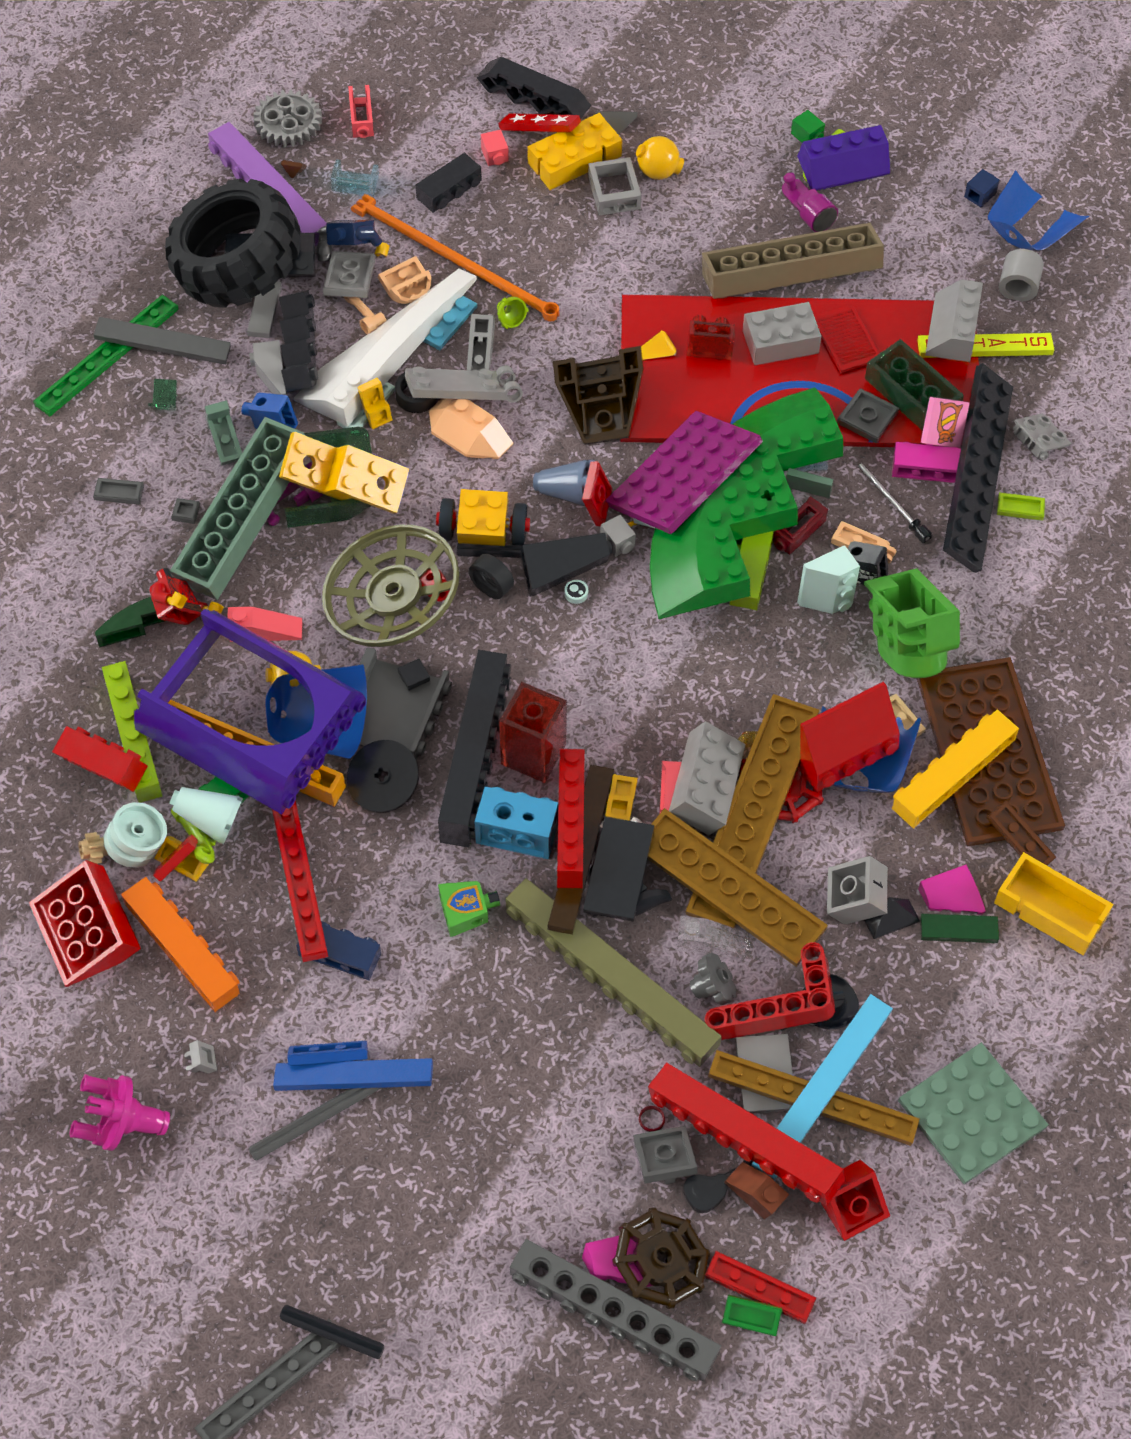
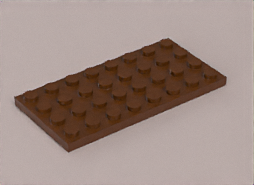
M1011 657L946 667L934 676L917 678L940 758L945 755L946 749L952 743L957 744L962 740V736L968 729L972 728L974 730L986 714L991 715L997 709L1019 728L1015 741L952 795L967 847L1005 840L986 818L1004 801H1007L1036 835L1064 830L1065 823Z

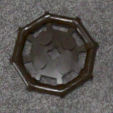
M654 1207L649 1208L648 1212L632 1221L620 1225L616 1254L612 1262L613 1266L618 1268L632 1291L631 1296L635 1299L639 1297L664 1305L667 1309H674L676 1304L704 1290L703 1282L707 1260L711 1255L710 1250L705 1248L691 1226L690 1219L676 1217L658 1211ZM661 1223L678 1229L676 1232L672 1231L671 1233L664 1231L665 1228L661 1227ZM650 1224L652 1230L642 1235L638 1231V1229ZM683 1233L689 1241L690 1245L692 1246L693 1250L689 1249L686 1242L682 1238ZM631 1239L636 1242V1248L633 1254L627 1255ZM657 1251L661 1254H667L666 1263L658 1260ZM691 1259L696 1260L694 1274L689 1272L688 1263ZM629 1265H636L637 1269L643 1277V1279L640 1282L637 1280ZM683 1279L687 1285L675 1292L673 1284ZM649 1283L655 1287L663 1286L664 1293L654 1291L645 1287Z

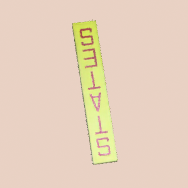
M1051 333L975 334L971 357L1053 355ZM929 335L918 336L917 342L920 358L933 357L925 355Z

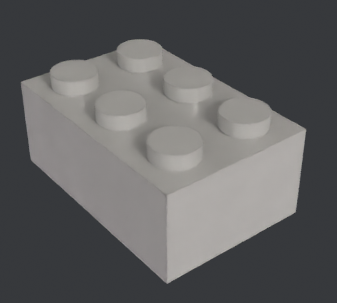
M809 302L744 314L743 334L754 365L819 353L821 334Z

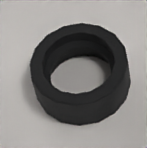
M405 372L398 377L395 383L396 401L407 412L423 413L430 410L438 400V398L407 397L403 393V390L408 387Z
M482 554L469 567L468 573L474 585L490 598L501 599L514 586V579L509 569L502 561L492 555Z

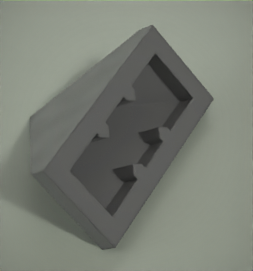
M595 111V114L600 113L618 135L637 118L638 112Z

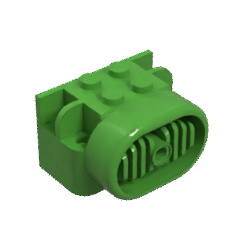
M917 568L864 581L865 586L873 594V598L869 601V608L873 612V631L877 636V647L883 660L896 673L910 678L931 677L943 671L947 665V651L958 649L960 645V610Z

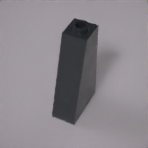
M599 533L522 545L520 556L529 597L535 596L606 563L610 554H612L611 541L606 539V534Z

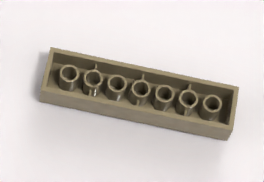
M871 223L703 252L702 275L713 298H725L727 296L747 294L748 292L759 290L765 291L781 286L787 287L792 284L809 283L814 280L831 279L836 276L852 275L858 272L874 271L875 269L883 268L884 245Z

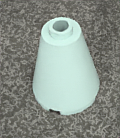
M181 787L180 791H174L169 804L174 805L172 811L218 843L224 845L243 798Z

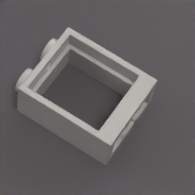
M630 157L588 163V178L599 215L641 209V192ZM627 174L631 187L630 191L602 194L598 178Z

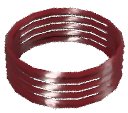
M657 1106L643 1108L639 1114L640 1126L648 1132L660 1130L665 1123L664 1112ZM647 1110H656L662 1115L663 1122L657 1128H647L641 1122L642 1114Z

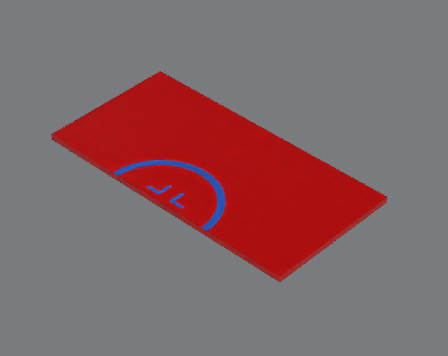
M622 294L621 349L643 346L662 330L667 333L675 346L676 356L643 360L644 370L629 438L620 439V442L664 443L695 411L733 424L762 406L788 395L815 387L829 404L836 422L860 388L899 407V413L877 443L838 424L843 436V446L895 447L896 442L926 445L921 443L929 398L935 397L970 402L975 369L979 365V358L971 357L970 362L940 357L920 358L917 340L918 336L929 335L934 300L728 296L714 299L713 296ZM806 302L810 303L814 315L845 305L848 307L854 306L882 358L877 359V363L840 374L821 339L818 354L754 365L743 334L744 314Z

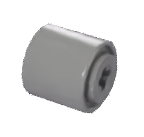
M1016 249L1006 255L999 283V290L1004 297L1023 302L1029 301L1037 295L1044 266L1043 259L1039 254L1028 249Z

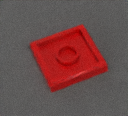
M593 461L590 462L582 501L595 525L601 527V524L606 522L609 504L605 500L612 494L613 489L600 463Z

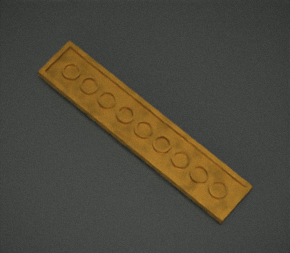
M775 694L772 695L735 787L726 825L718 829L713 842L755 873H757L800 764V724L819 715L820 711L819 709ZM693 892L685 911L686 915L734 931L736 926L734 921Z

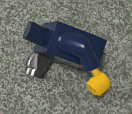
M335 220L327 222L325 226L317 231L319 233L316 249L318 261L330 260L332 245L371 243L376 247L375 256L383 255L387 257L390 246L382 242L381 237L375 230L374 220Z

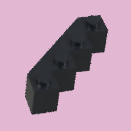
M502 56L490 61L477 76L479 82L489 93L502 89L514 104L528 100L539 114L554 111L556 115H579L581 120L591 107V104L579 89Z
M309 290L279 297L284 318L279 322L285 342L280 345L285 363V368L281 370L286 392L313 387L316 385V380H318L316 369L317 348L315 345L316 324L313 311L315 300L313 295L309 294Z

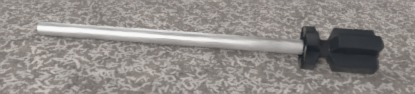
M861 463L859 465L861 470L910 522L909 529L915 531V536L922 543H926L928 539H931L932 533L925 525H921L919 519L913 520Z

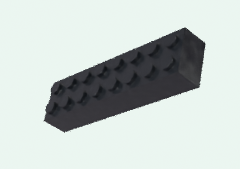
M478 650L438 818L440 843L469 848L471 839H476L475 818L484 787L488 786L486 777L491 774L493 761L491 760L492 753L495 754L497 748V739L495 738L496 733H500L501 711H505L507 703L505 694L506 691L510 690L511 664H507V654Z

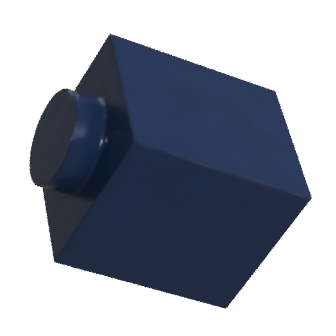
M982 169L967 183L964 197L981 208L997 193L1000 180Z

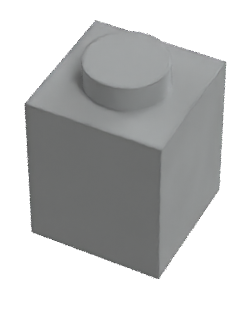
M621 515L601 524L600 533H605L606 539L611 541L612 553L615 557L620 554H627L635 547L636 534Z

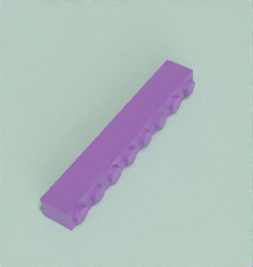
M230 122L209 132L210 143H208L210 151L220 157L225 167L232 169L236 179L241 178L246 182L250 179L262 181L278 190L297 217L300 233H315L316 246L319 241V233L317 231L326 225V222Z

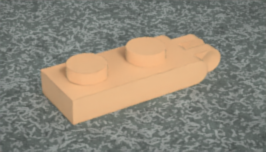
M841 521L831 540L832 544L839 547L845 545L846 548L853 541L887 547L888 563H891L893 556L897 552L895 548L890 546L887 540Z

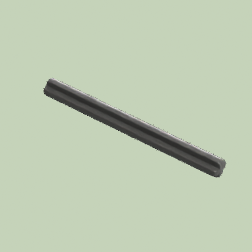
M352 1088L346 1090L249 1147L251 1156L254 1160L261 1159L381 1088Z

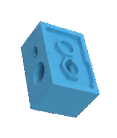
M484 787L475 818L476 844L549 859L558 827V802H554L546 797H531L523 792H508L500 787Z

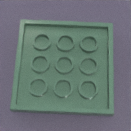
M982 1042L898 1099V1102L909 1115L920 1118L918 1127L964 1185L1042 1132L1049 1125Z

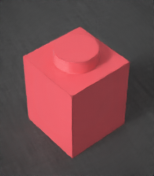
M501 129L481 134V149L488 166L509 162L508 146Z

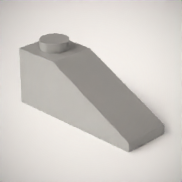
M471 314L467 370H490L495 330L494 315Z
M279 340L252 343L253 353H249L251 366L256 367L257 375L272 394L286 395L281 373L283 363Z

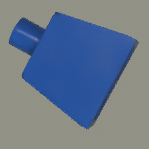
M259 392L254 397L252 403L244 402L241 408L242 415L251 417L255 429H258L264 417L294 429L298 425L296 415L287 395Z

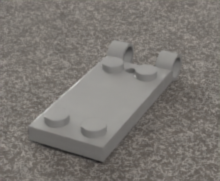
M507 365L499 367L497 371L480 369L479 371L425 369L423 367L405 369V379L413 398L507 400L514 403L519 401L523 395L520 385L515 382V374L512 368ZM511 373L509 378L500 379L502 374ZM510 389H518L514 395L507 394Z

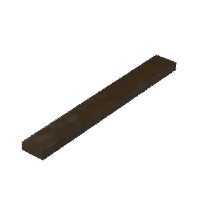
M590 764L584 786L583 888H557L547 930L573 935L612 784L614 769Z

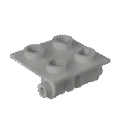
M1043 413L1014 420L1016 423L1013 427L1014 435L1024 445H1027L1029 450L1032 449L1031 452L1037 459L1040 458L1043 461L1049 456L1048 451L1072 444L1066 438V435L1058 430L1051 422V419Z

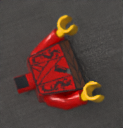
M168 568L161 569L156 573L158 581L150 586L149 591L158 619L188 625L198 618L204 609L222 613L224 606L217 602L211 601L208 607L207 603L197 601L188 582L172 577Z

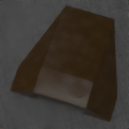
M641 346L619 349V356L578 363L575 358L553 361L555 384L584 445L629 438L644 370Z

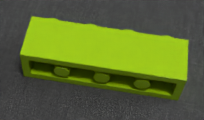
M774 531L745 537L741 545L737 544L750 577L751 596L730 601L729 605L758 610Z

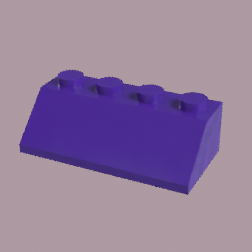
M881 125L803 141L797 155L810 189H815L816 191L890 174L889 143Z

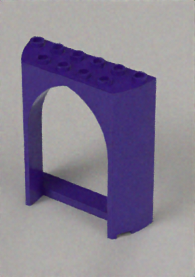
M204 609L201 612L204 626L152 693L144 689L139 691L137 697L141 699L139 709H136L134 712L135 730L282 815L286 808L292 807L300 789H304L308 785L314 770H318L322 766L328 751H332L336 747L342 732H346L350 728L357 712L360 713L364 709L366 698L360 691L217 611ZM222 635L296 678L307 690L313 701L314 720L309 732L292 741L267 746L250 745L222 735L168 704V702L219 636Z

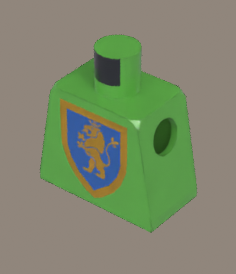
M478 881L438 884L439 897L450 937L488 923L487 909L500 906L498 892L483 894L480 882Z

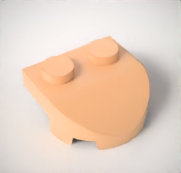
M417 256L378 274V279L385 291L397 303H412L430 290L429 270L425 271Z

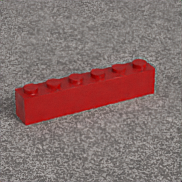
M560 749L557 888H583L585 749Z

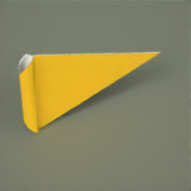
M662 330L641 346L643 360L676 356L675 346L667 333Z

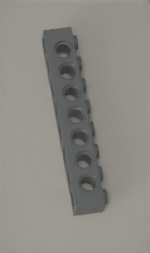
M525 1239L510 1265V1275L513 1276L512 1280L523 1287H526L527 1284L537 1289L536 1293L542 1298L550 1300L552 1297L561 1302L560 1306L570 1313H575V1311L581 1313L589 1324L596 1327L602 1325L610 1329L609 1334L616 1339H628L634 1343L633 1346L638 1351L644 1354L651 1352L657 1355L658 1361L670 1368L675 1365L684 1370L682 1372L683 1375L693 1381H698V1379L706 1380L720 1353L721 1345L528 1239ZM541 1267L545 1268L548 1273L544 1277H537L533 1271ZM561 1281H568L572 1287L568 1290H561L557 1287V1284ZM585 1294H592L595 1296L596 1301L587 1304L581 1298ZM610 1307H615L620 1311V1315L610 1317L605 1311ZM633 1321H641L645 1328L635 1331L630 1327V1324ZM658 1334H664L670 1341L666 1344H659L654 1338ZM690 1348L694 1355L691 1358H684L679 1353L680 1349Z

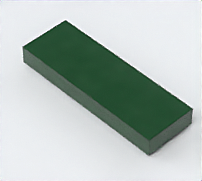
M921 914L920 916L921 940L978 943H998L999 941L998 916Z

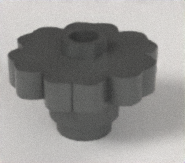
M712 952L698 960L699 973L690 981L693 994L698 999H707L713 996L716 1003L721 1005L731 1002L736 997V986L732 981L733 976L727 964L721 962L719 956Z

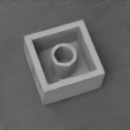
M871 856L829 867L827 914L843 924H850L887 914L888 867Z

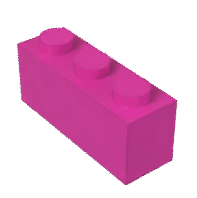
M896 442L893 454L892 477L955 483L961 448Z

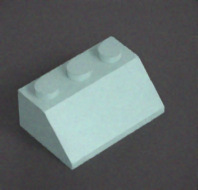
M845 545L803 565L797 601L799 606L831 614L838 611L844 612L852 606L860 565Z

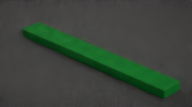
M162 294L129 322L157 328L177 312L179 308L177 304ZM105 341L33 401L34 405L49 417L52 416L133 347Z

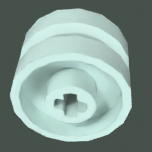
M132 802L123 805L115 813L103 836L104 847L108 855L123 866L138 868L147 865L164 843L167 835L166 822L162 814L154 807L145 803Z

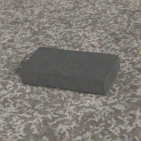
M98 478L93 498L96 501L140 505L144 483Z

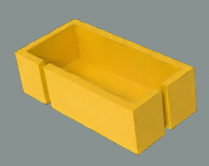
M598 113L581 121L571 133L557 132L527 146L528 164L537 175L540 174V179L548 189L552 190L588 173V163L602 161V148H604V161L622 157V139L605 118Z
M1024 852L1000 887L994 904L1013 915L1016 911L1019 912L1018 918L1083 956L1108 918L1114 905Z

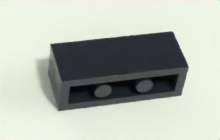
M464 152L415 184L416 198L432 213L438 209H443L450 201L460 198L465 191L479 185L480 181H482L481 166Z

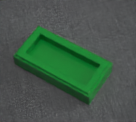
M728 1294L722 1323L776 1336L782 1307Z

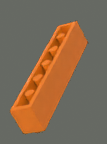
M144 877L121 894L124 905L213 1011L216 1012L240 994L238 978L232 971L227 973L222 967L224 962L217 953L212 955L207 949L209 945L201 935L196 936L192 930L194 928L186 917L181 918L177 914L179 910L171 899L165 900L160 886L156 882L151 883L147 877Z

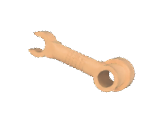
M344 297L348 303L354 305L365 317L360 320V327L366 334L373 332L377 327L386 322L383 313L374 314L360 298Z

